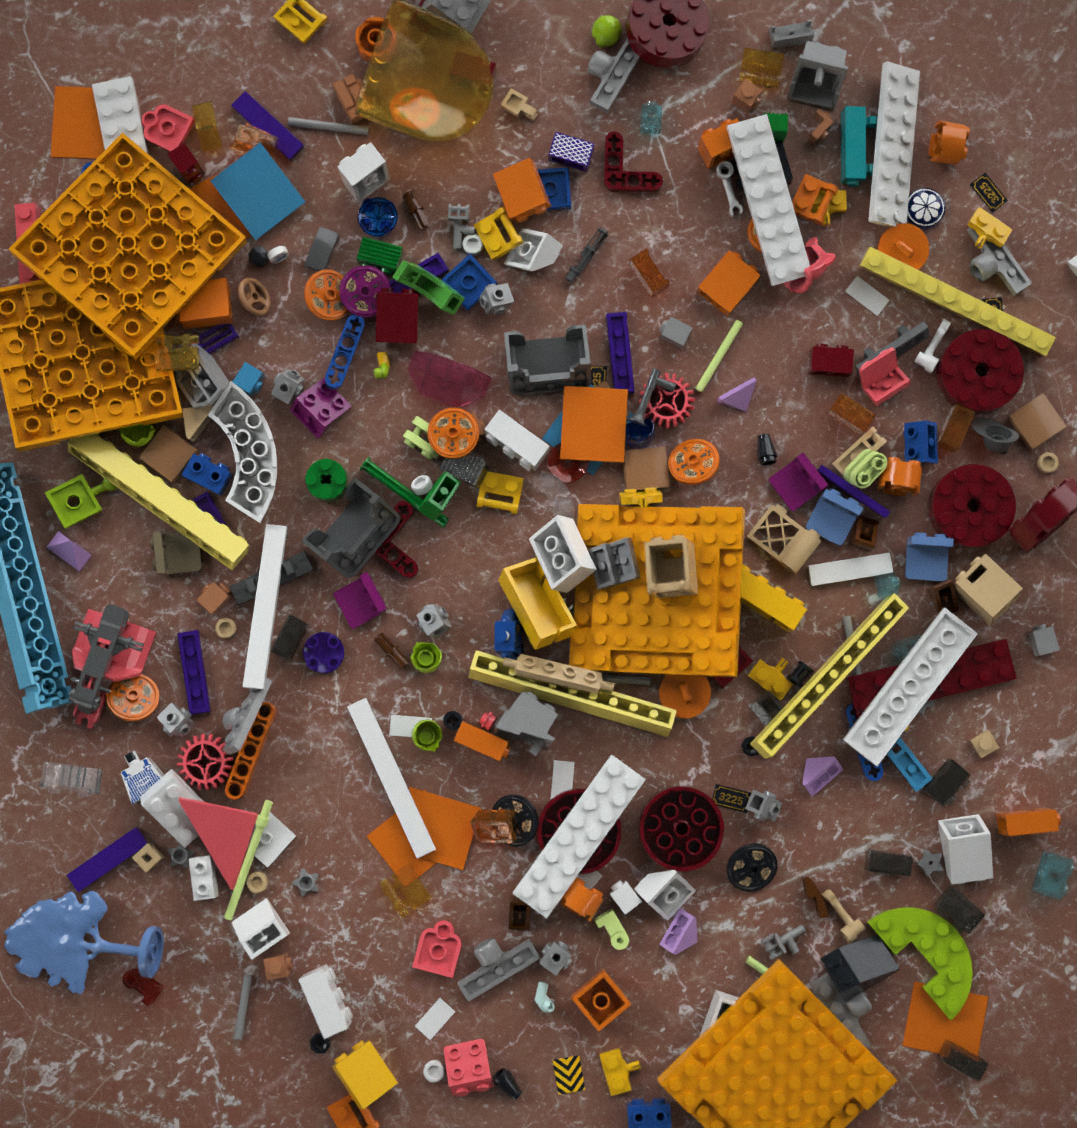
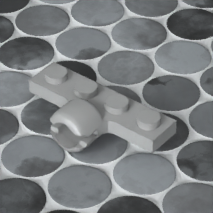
M628 38L615 57L599 50L593 54L588 65V72L601 79V83L592 96L590 104L606 113L610 110L640 59L631 49Z
M969 227L967 231L976 242L979 235ZM986 241L980 249L981 254L970 262V271L976 279L985 281L994 274H997L1013 296L1032 284L1005 245L999 248L994 243Z
M267 677L265 690L249 688L250 693L243 701L241 707L232 708L224 714L223 725L225 729H232L225 739L226 744L223 748V751L230 755L241 750L272 683Z
M489 938L478 944L474 949V954L481 967L459 980L457 984L469 1002L541 957L530 938L507 952L501 950L495 939Z
M828 973L809 983L818 999L866 1048L870 1046L871 1043L858 1024L859 1018L872 1010V1005L865 993L862 992L845 1002Z

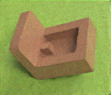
M820 109L814 114V119L820 125L811 133L808 139L813 145L818 141L823 142L830 134L828 130L833 124L830 114L826 111L822 112Z

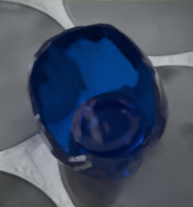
M644 420L647 427L633 422L626 424L625 442L635 449L648 447L652 443L655 434L652 420Z

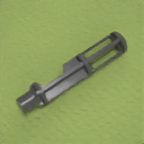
M598 228L581 252L582 259L578 265L569 268L570 272L565 277L566 280L572 283L575 277L580 275L593 255H595L609 235L604 228ZM598 231H599V232H600L599 236L596 238V240L594 241V243L590 246V245H589L590 242L592 241V239L595 237V235H596V234L598 233ZM604 235L605 238H604L603 241L600 243V245L598 246V248L595 250L594 247L596 246V244L599 242V240H600V239L602 238V236Z

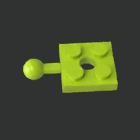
M83 474L45 492V495L66 530L102 512V508L95 496L105 490L115 491L117 487L104 478L103 483L90 488ZM77 497L80 503L76 507H71L67 503L68 499Z

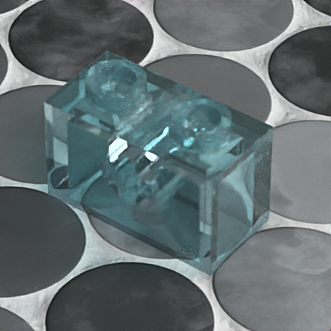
M1043 851L1032 891L1062 900V897L1066 895L1068 890V884H1066L1068 876H1071L1073 873V859ZM1052 873L1057 874V875H1058L1057 879L1051 877V874H1052Z

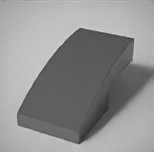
M323 227L319 228L305 262L306 268L317 272L327 268L331 260V253L339 239V233Z

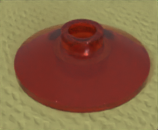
M561 443L557 444L548 456L550 473L557 480L566 483L581 479L588 469L589 461L572 460V465L566 466L565 460L567 459H560Z

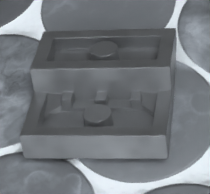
M631 537L588 549L597 569L594 571V576L598 589L616 586L641 578Z

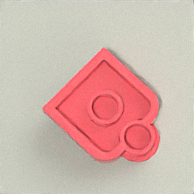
M159 105L154 111L144 113L141 122L144 127V136L148 142L171 152L185 142L196 120L168 105Z
M439 921L434 928H428L422 932L412 967L453 978L462 944L460 938L454 934V927L450 922Z

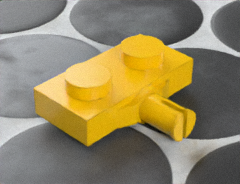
M838 190L837 194L833 195L823 216L822 226L828 227L831 225V214L846 213V190ZM819 192L810 212H817L826 192Z
M980 207L975 210L967 224L979 235L974 244L979 249L983 247L986 241L992 242L1001 248L1012 232L1011 228Z
M653 487L645 488V491L636 492V489H625L623 493H619V501L621 505L638 504L640 507L643 508L644 506L646 508L649 503L663 502V495L660 490Z
M781 658L775 667L759 659L748 674L750 678L779 700H782L793 686V683L787 680L781 673L789 663L784 658Z
M620 1048L600 1053V1060L611 1096L631 1091L629 1072L641 1069L639 1060L627 1064L622 1057Z

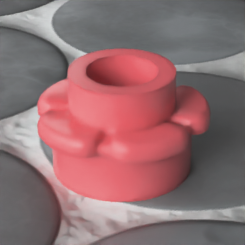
M492 711L489 714L485 712L479 721L482 724L481 729L490 731L495 724L497 716L493 715Z

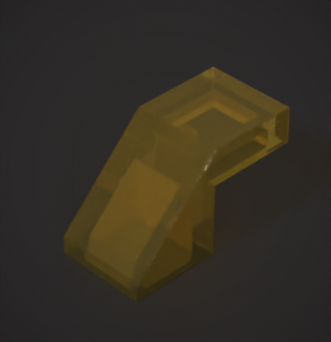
M212 101L192 105L196 129L203 152L223 147Z

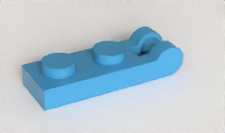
M899 737L886 755L913 790L917 792L933 778ZM897 745L900 750L894 753L891 749Z

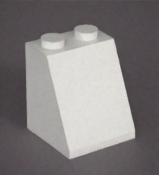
M980 815L938 820L946 875L951 884L962 885L966 882H981L993 878L991 833Z

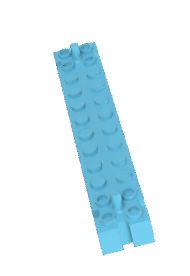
M9 462L0 463V615L19 689H25L26 696L22 698L25 713L29 714L72 703V701L68 700L72 689L71 685L66 686L64 679L68 678L65 661L19 486H14L13 480L17 478L14 463Z

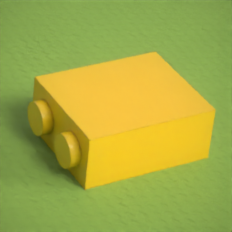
M360 1040L352 1046V1052L348 1055L344 1052L334 1060L336 1063L331 1066L359 1109H365L398 1084L370 1040L365 1042Z

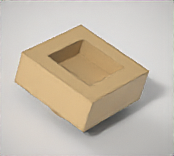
M985 730L969 740L979 758H983L999 748L989 730Z

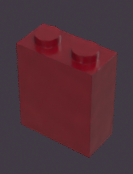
M381 288V292H377L375 341L417 343L418 293H414V289H402L401 293L393 292V288Z

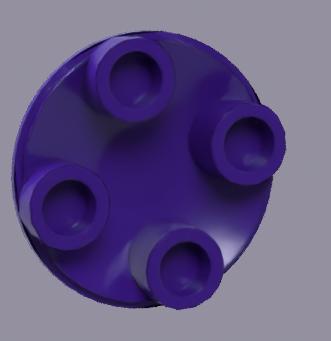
M316 633L308 638L304 645V661L308 668L315 672L330 673L341 665L344 659V646L341 640L332 633Z

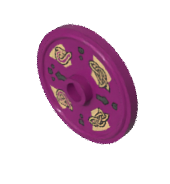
M368 265L357 266L349 270L343 277L340 284V298L346 309L351 313L361 317L376 315L377 292H381V288H391L386 275L379 269Z

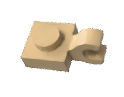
M512 88L501 103V108L516 117L523 113L528 119L534 121L538 115L536 113L537 110L527 104L529 99Z

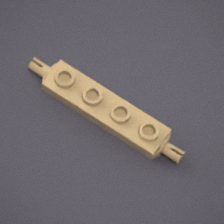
M520 654L517 660L504 657L502 665L515 668V675L598 694L600 689L613 692L615 683L603 681L602 673L524 654Z

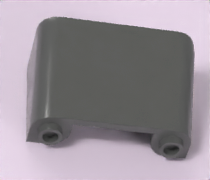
M573 325L566 330V337L526 341L524 334L519 331L504 332L509 389L512 394L530 395L564 391V386L589 387L591 385V362L586 325Z
M356 478L350 482L345 491V495L351 503L325 533L319 529H313L302 540L304 544L346 578L354 577L362 569L400 521V515L397 511Z

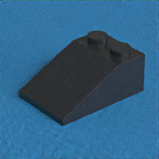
M878 934L839 947L820 958L823 967L845 1002L900 971V968Z

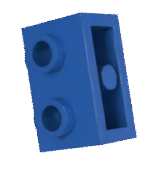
M924 420L904 423L905 462L910 460L919 461L921 463L920 466L937 464V422Z
M193 453L182 476L222 496L233 476L229 472L230 468L220 462L218 465L211 463V458L202 453L199 456Z
M658 1097L648 1102H644V1099H632L631 1102L627 1103L628 1128H672L669 1100L665 1101V1098Z

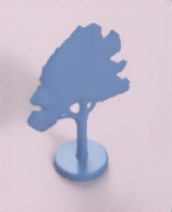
M72 891L58 898L57 901L52 899L38 901L37 904L32 905L27 911L23 912L22 916L4 931V934L7 935L4 947L9 954H16L21 958L20 962L14 966L21 974L37 978L42 968H44L50 975L48 983L51 987L58 985L62 977L69 984L68 989L73 994L75 992L78 994L83 993L89 967L88 961L95 958L99 953L138 956V970L140 975L146 978L155 976L163 955L164 938L160 927L150 926L143 934L140 946L110 943L103 940L99 936L98 922L107 912V905L98 893L94 891H89L82 895L83 904L78 902L75 893ZM90 933L96 940V943L85 942L83 939L84 935ZM87 951H92V954L88 955L86 953Z

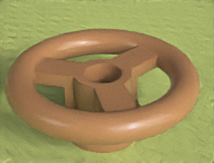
M254 278L243 279L238 287L239 300L242 307L256 316L267 314L270 310L271 301L266 288ZM247 285L249 291L244 293V288ZM254 286H256L260 290V292L263 295V298L259 296ZM257 304L264 306L262 310H257L253 307Z

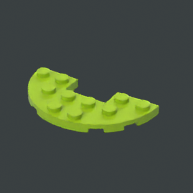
M915 907L889 909L869 919L867 923L893 954L896 955L911 942L934 968L937 974L926 982L922 988L948 1019L952 1020L965 1004L972 984L971 957L966 943L959 932L939 915Z

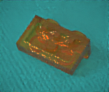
M242 121L238 125L234 142L229 145V149L233 150L236 155L243 156L261 142L273 158L279 138Z
M506 809L479 810L470 821L477 843H514L517 837L511 820L516 815L515 811Z

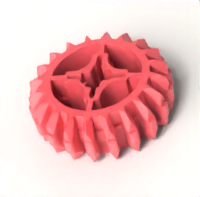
M668 373L664 374V379L676 383L675 388L677 390L667 392L656 385L655 391L659 402L652 408L649 401L646 408L648 412L644 415L645 419L650 416L653 417L650 421L651 424H654L655 420L659 421L657 425L659 428L662 426V422H664L666 429H669L670 422H672L674 427L678 426L677 420L683 424L685 422L683 416L686 418L690 417V413L686 410L693 411L694 406L688 403L695 401V398L688 397L694 393L693 390L686 391L690 384L682 385L684 380L682 377L679 381H676V374L672 375V379H668ZM645 391L640 392V395L642 397ZM682 394L684 404L679 412L675 399ZM662 397H665L666 399L672 397L670 401L671 405H669L668 403L662 404L664 398ZM668 410L670 413H673V416H662L657 412Z
M201 734L200 740L197 736H193L194 743L190 740L186 741L189 748L184 746L180 748L185 754H178L177 757L183 759V762L177 763V766L184 767L183 770L179 771V774H187L183 779L185 782L192 779L189 786L193 787L197 783V789L201 790L204 784L205 789L210 790L211 784L214 788L218 787L217 780L222 784L225 783L223 775L225 777L230 776L226 769L233 768V765H228V761H234V757H227V753L223 751L226 743L224 742L220 745L221 737H217L214 741L213 734H209L208 740L205 734ZM207 744L216 748L221 757H213ZM201 745L199 757L195 760H190L192 752ZM205 756H207L206 759L215 760V762L207 764L206 768L204 767L205 764H196V762L204 760ZM221 763L219 772L210 778L212 767L215 764ZM191 766L199 767L204 779L196 776Z

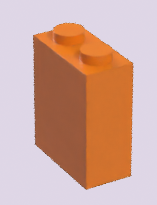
M530 157L493 174L509 219L514 223H522L533 214H543L547 211V208L551 207L535 162Z
M730 250L698 286L696 291L727 317L758 282L761 276L755 266L747 265L742 261L743 257L735 251L732 253Z
M227 278L208 280L180 309L176 317L178 323L181 322L184 329L233 323L230 285Z
M462 721L454 739L455 742L498 761H501L502 758L506 759L511 749L508 746L509 741Z
M1039 808L996 813L998 834L1006 836L1059 831V826H1061L1060 814L1055 809Z

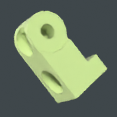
M612 908L594 918L599 928L605 926L610 935L611 944L615 949L622 950L628 946V935Z

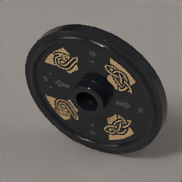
M510 794L503 796L494 804L491 812V825L494 833L503 843L512 847H519L529 843L535 837L538 828V815L535 807L528 799L521 795Z
M752 843L744 845L737 849L729 858L726 866L727 877L730 883L741 891L752 892L760 890L767 886L775 877L778 868L777 858L774 852L763 844Z

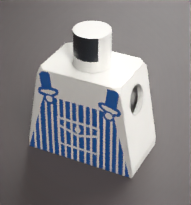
M133 751L124 756L129 768L123 770L121 775L131 803L136 804L141 801L140 796L160 780L164 773L150 757L140 761L137 753Z

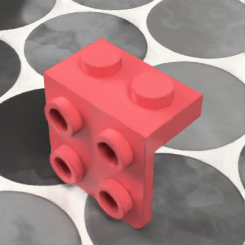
M893 347L883 350L877 357L865 362L859 369L862 390L876 406L911 384L910 379L898 367L896 350Z
M483 1039L449 1045L444 1048L448 1083L453 1096L461 1097L474 1091L485 1092L489 1088L494 1087L486 1044Z

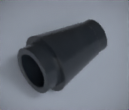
M770 434L759 435L757 460L760 461V465L767 466L776 463L778 455Z
M502 1068L493 1076L494 1085L512 1100H516L522 1094L510 1070Z

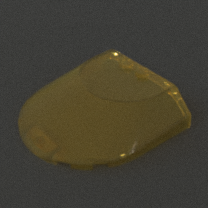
M393 0L381 25L356 99L355 114L419 140L440 142L460 137L479 123L489 107L493 92V76H491L488 56L484 48L481 49L473 39L475 37L461 25L406 0Z

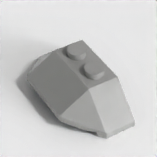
M187 336L174 350L176 382L192 407L197 409L212 405L230 383L223 371L208 352Z

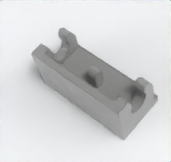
M812 20L780 27L770 26L768 30L772 49L805 44L807 41L812 42L815 35L814 29H811Z

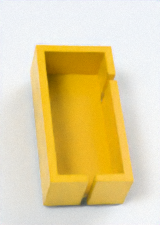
M537 557L503 568L498 580L535 650L552 644L553 640L556 643L570 638L577 627L559 591L551 589Z
M743 564L741 603L768 620L773 617L775 619L773 623L785 631H794L807 611L803 607L804 603L795 597L793 599L786 596L787 592L778 586L773 588L768 584L769 580L763 576H754L750 573L751 569Z

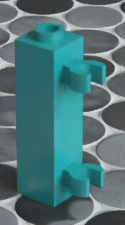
M845 106L841 111V184H847L849 187L859 186L866 179V175H873V164H866V128H876L878 116L866 117V107Z

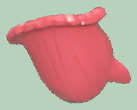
M816 237L809 239L805 245L810 264L809 267L804 269L806 277L783 283L787 289L789 288L790 292L802 294L804 291H807L813 280L821 277L826 272L827 267L836 259L835 254L826 253L818 245Z

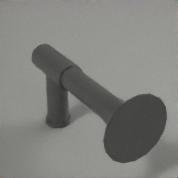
M653 368L636 413L631 418H627V420L647 427L644 423V415L656 385L673 392L676 383L659 378L662 371Z

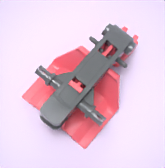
M109 604L105 607L103 613L88 609L84 622L75 621L74 624L78 626H73V629L80 632L71 654L74 668L81 670L82 673L79 679L71 677V681L76 682L77 686L76 689L73 688L71 690L68 700L76 705L73 716L76 717L75 723L81 725L83 719L86 718L88 719L87 728L93 729L94 725L100 720L106 701V693L111 692L110 689L102 687L103 679L115 682L140 676L157 633L130 623L128 621V611L121 607Z

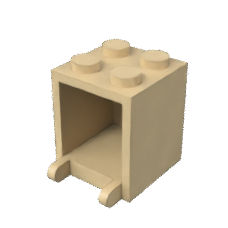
M683 535L672 536V540H663V538L657 537L651 538V542H644L648 594L655 598L698 594L694 543L684 538ZM683 550L684 557L664 559V551Z
M985 554L982 558L976 557L970 564L969 570L967 572L963 570L955 578L956 582L954 585L956 595L991 626L1009 607L1016 603L1020 598L1023 588ZM984 570L985 572L972 584L970 581Z

